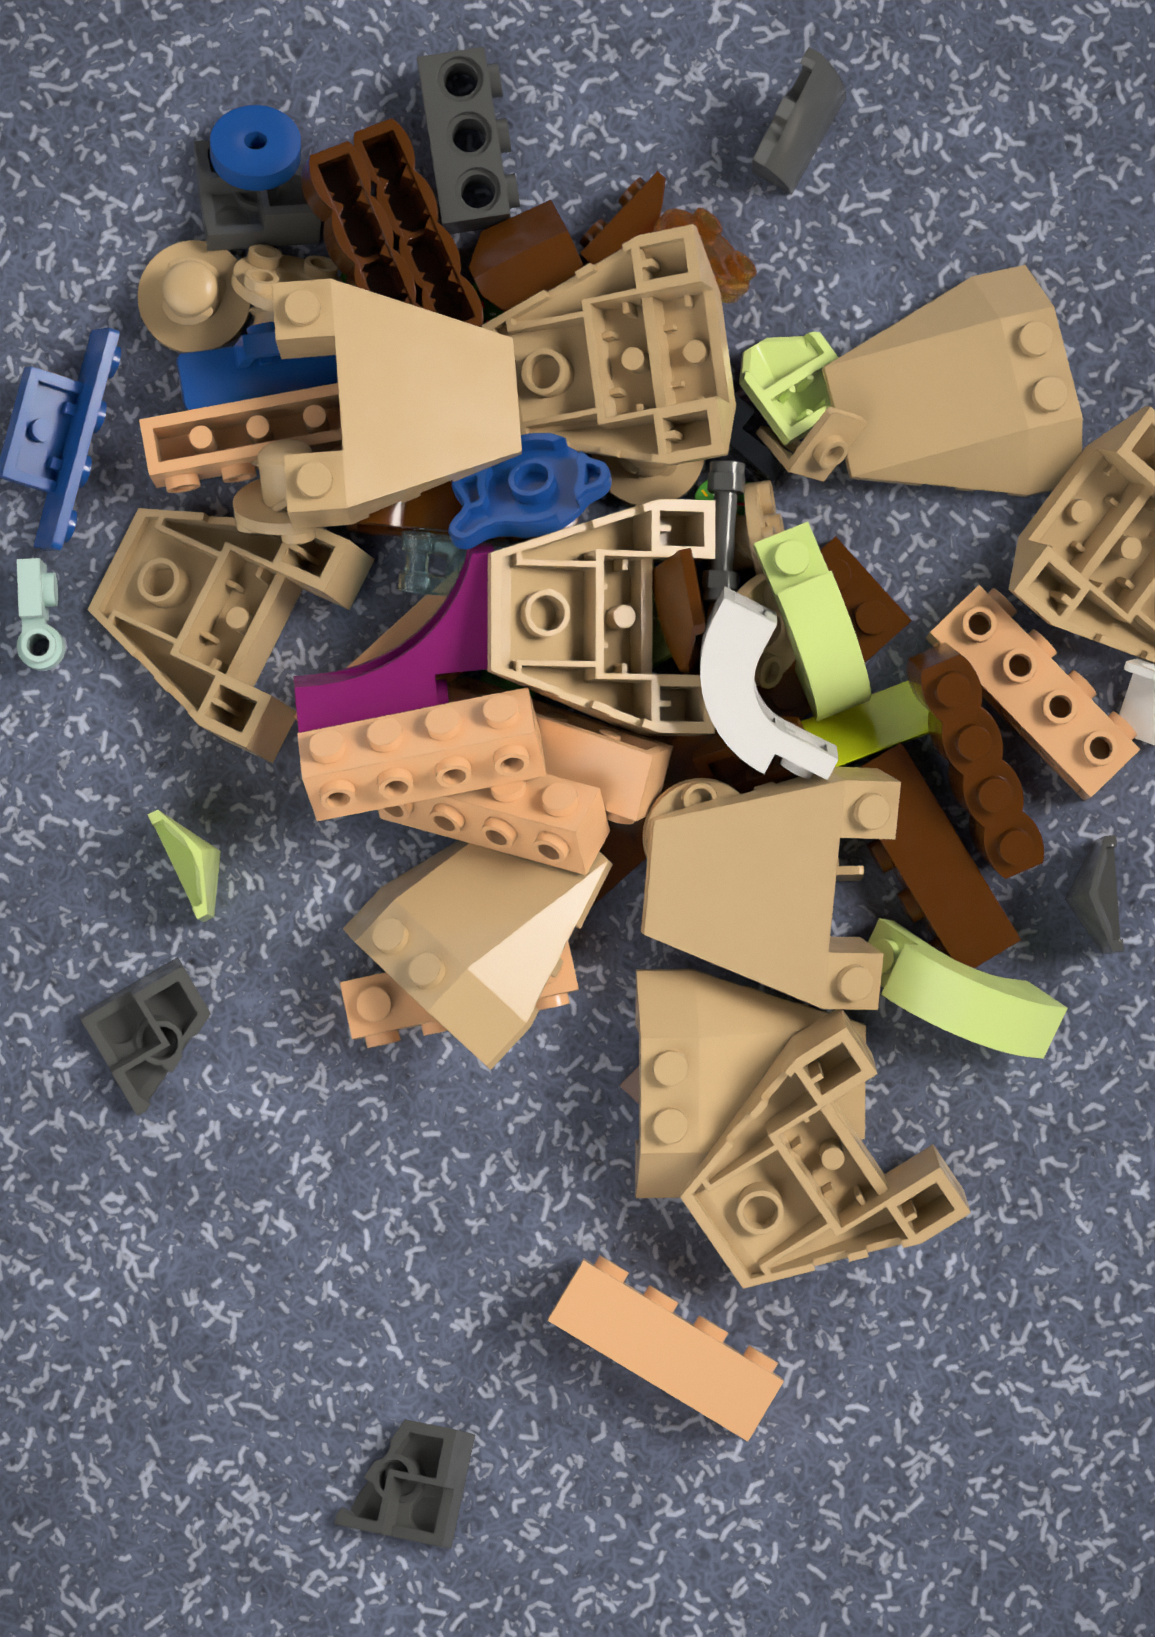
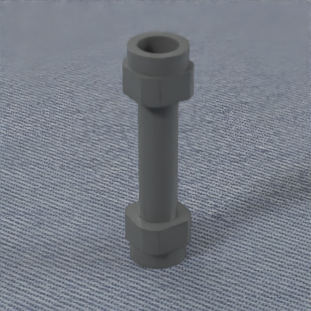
M710 462L707 490L714 494L715 559L710 560V570L703 571V602L715 603L724 586L735 592L739 591L740 574L733 571L737 495H744L745 464L741 462Z

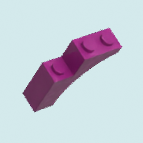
M481 543L474 548L467 549L455 584L444 602L416 633L400 645L360 665L326 673L293 676L298 732L302 733L449 703L446 679L435 680V674L488 669V553L495 551L492 543Z

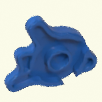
M552 433L521 435V455L458 481H452L454 495L462 505V509L449 525L448 533L451 541L458 549L467 550L490 538L500 536L530 538L559 531L578 518L591 503L608 493L612 485V477L608 466L600 460L589 458L582 451L578 453L568 446L566 438Z

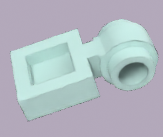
M40 558L17 559L19 617L22 619V633L17 640V652L20 659L30 668L37 671L51 670L62 661L65 654L63 637L56 629L47 624V621H49L48 607L58 606L56 573H47V565ZM42 638L48 639V651L42 656H34L33 645L35 642Z

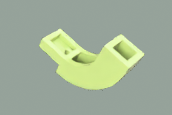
M809 522L755 542L753 545L754 551L791 641L796 660L795 672L816 722L870 701L871 688L868 673L851 619L834 575L827 568Z
M879 918L868 943L884 953L880 985L884 988L881 993L882 996L913 1015L974 1043L1009 1054L1044 1059L1068 1009L1066 1006L1026 980L1002 978L976 970L938 951L894 920Z

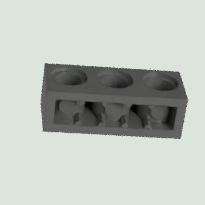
M484 47L417 57L443 227L449 234L487 229L511 218L510 209L520 207L516 175L515 173L504 175L501 153L512 151L507 118L495 119L492 98L503 97L498 63L487 64ZM456 75H468L473 78L477 86L467 96H454L445 88L447 82ZM472 129L479 131L486 140L479 150L463 152L454 144L456 136L464 130ZM478 184L485 185L493 191L494 198L490 204L483 208L470 207L462 199L464 192L469 187Z

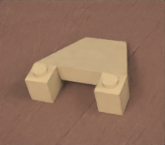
M331 278L272 283L275 338L281 359L336 355L343 450L284 455L287 513L293 529L351 525L368 518L369 514L400 501L405 503L421 496L420 493L451 480L453 482L522 454L514 342L512 337Z
M657 499L488 553V672L525 688L528 687L534 692L616 727L642 736H699L715 734V727L705 706L700 675L652 674L653 563H662L677 551L686 548L692 549L695 564L715 559V501Z
M138 508L87 610L133 657L140 661L154 676V679L188 711V714L199 726L226 742L273 763L295 720L294 715L297 712L272 695L254 688L302 590H306L350 610L375 559L350 540L323 528L315 530L316 537L312 541L293 545L284 543L281 540V535L240 532L236 528L235 518L208 516L202 512Z
M834 767L828 780L813 774L811 779L797 777L777 784L772 781L754 787V791L727 799L719 797L651 818L641 933L821 1009L878 1010L884 953L861 937L830 936L840 838L895 839L901 782L878 768Z
M835 1009L791 1037L679 1193L681 1200L743 1289L815 1271V1266L848 1258L849 1262L869 1257V1252L901 1244L903 1248L922 1244L971 1213L964 1189L934 1144L884 1174L835 1100L878 1074L871 1050L843 1009Z

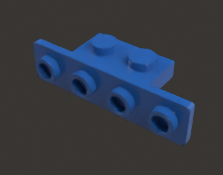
M274 322L260 323L248 327V334L241 335L234 347L182 353L176 359L182 399L186 411L338 383L336 355L281 359L275 338Z
M107 327L91 331L78 381L32 366L24 367L0 456V479L47 493L34 541V548L44 551H60L63 543H67L74 533L77 523V512L73 510L78 488H82L90 475L92 458L87 454L92 435L100 430L105 419L107 405L102 398L107 379H111L115 375L121 359V348L117 346L120 334L118 330Z

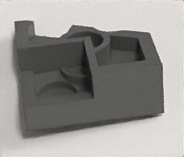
M810 47L807 48L800 62L802 64V71L791 90L783 96L774 118L752 159L753 174L791 195L846 99L844 84L836 70L821 53Z
M204 140L194 141L197 187L207 251L245 249L259 244L274 247L320 243L321 220L313 213L305 199L301 183L302 167H298L296 173L287 182L276 188L263 191L244 190L228 184L216 173L209 157L210 142Z
M405 1419L391 1438L388 1453L382 1459L375 1461L365 1474L364 1478L368 1482L356 1497L351 1510L341 1507L336 1514L334 1524L452 1549L475 1434Z

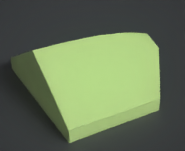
M810 332L805 336L765 338L742 353L739 385L784 446L805 438L825 410L831 407L822 368L839 357L820 332Z
M156 810L147 814L190 900L196 918L202 922L214 918L221 851L161 811Z

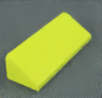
M909 681L871 694L870 701L816 722L814 717L801 721L806 731L837 746L838 762L835 767H844L891 749L901 742L904 744L930 734L928 729L929 711L917 700L912 692Z

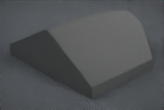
M1116 835L1103 836L1094 841L1065 897L1066 902L1102 954L1124 951L1123 939H1120L1114 852V848L1117 847Z

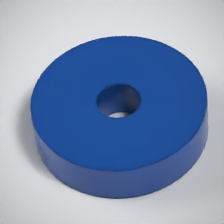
M247 105L235 108L218 119L212 128L210 135L211 163L216 173L225 182L234 187L250 191H264L276 188L287 182L296 173L300 165L301 135L299 129L290 117L272 107ZM258 146L261 147V149L255 150L250 149V147Z

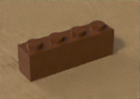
M902 742L859 767L878 768L901 782L896 838L874 839L866 846L883 874L890 870L894 872L903 887V890L898 892L896 896L913 923L920 919L923 920L933 937L927 943L950 958L969 967L976 968L1021 941Z

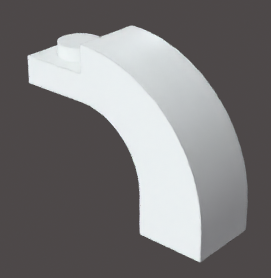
M724 586L708 617L701 644V688L705 706L714 727L727 746L740 759L765 774L776 754L782 757L780 764L790 772L805 779H811L812 775L816 774L828 780L838 762L837 746L795 726L772 712L762 700L755 684L754 676L757 663L777 626L776 612Z

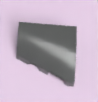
M177 957L79 1014V1017L134 1112L139 1116L147 1111L151 1105L149 1100L167 1073L173 1072L182 1058L183 1049L191 1037L199 1033L211 1013L180 959Z

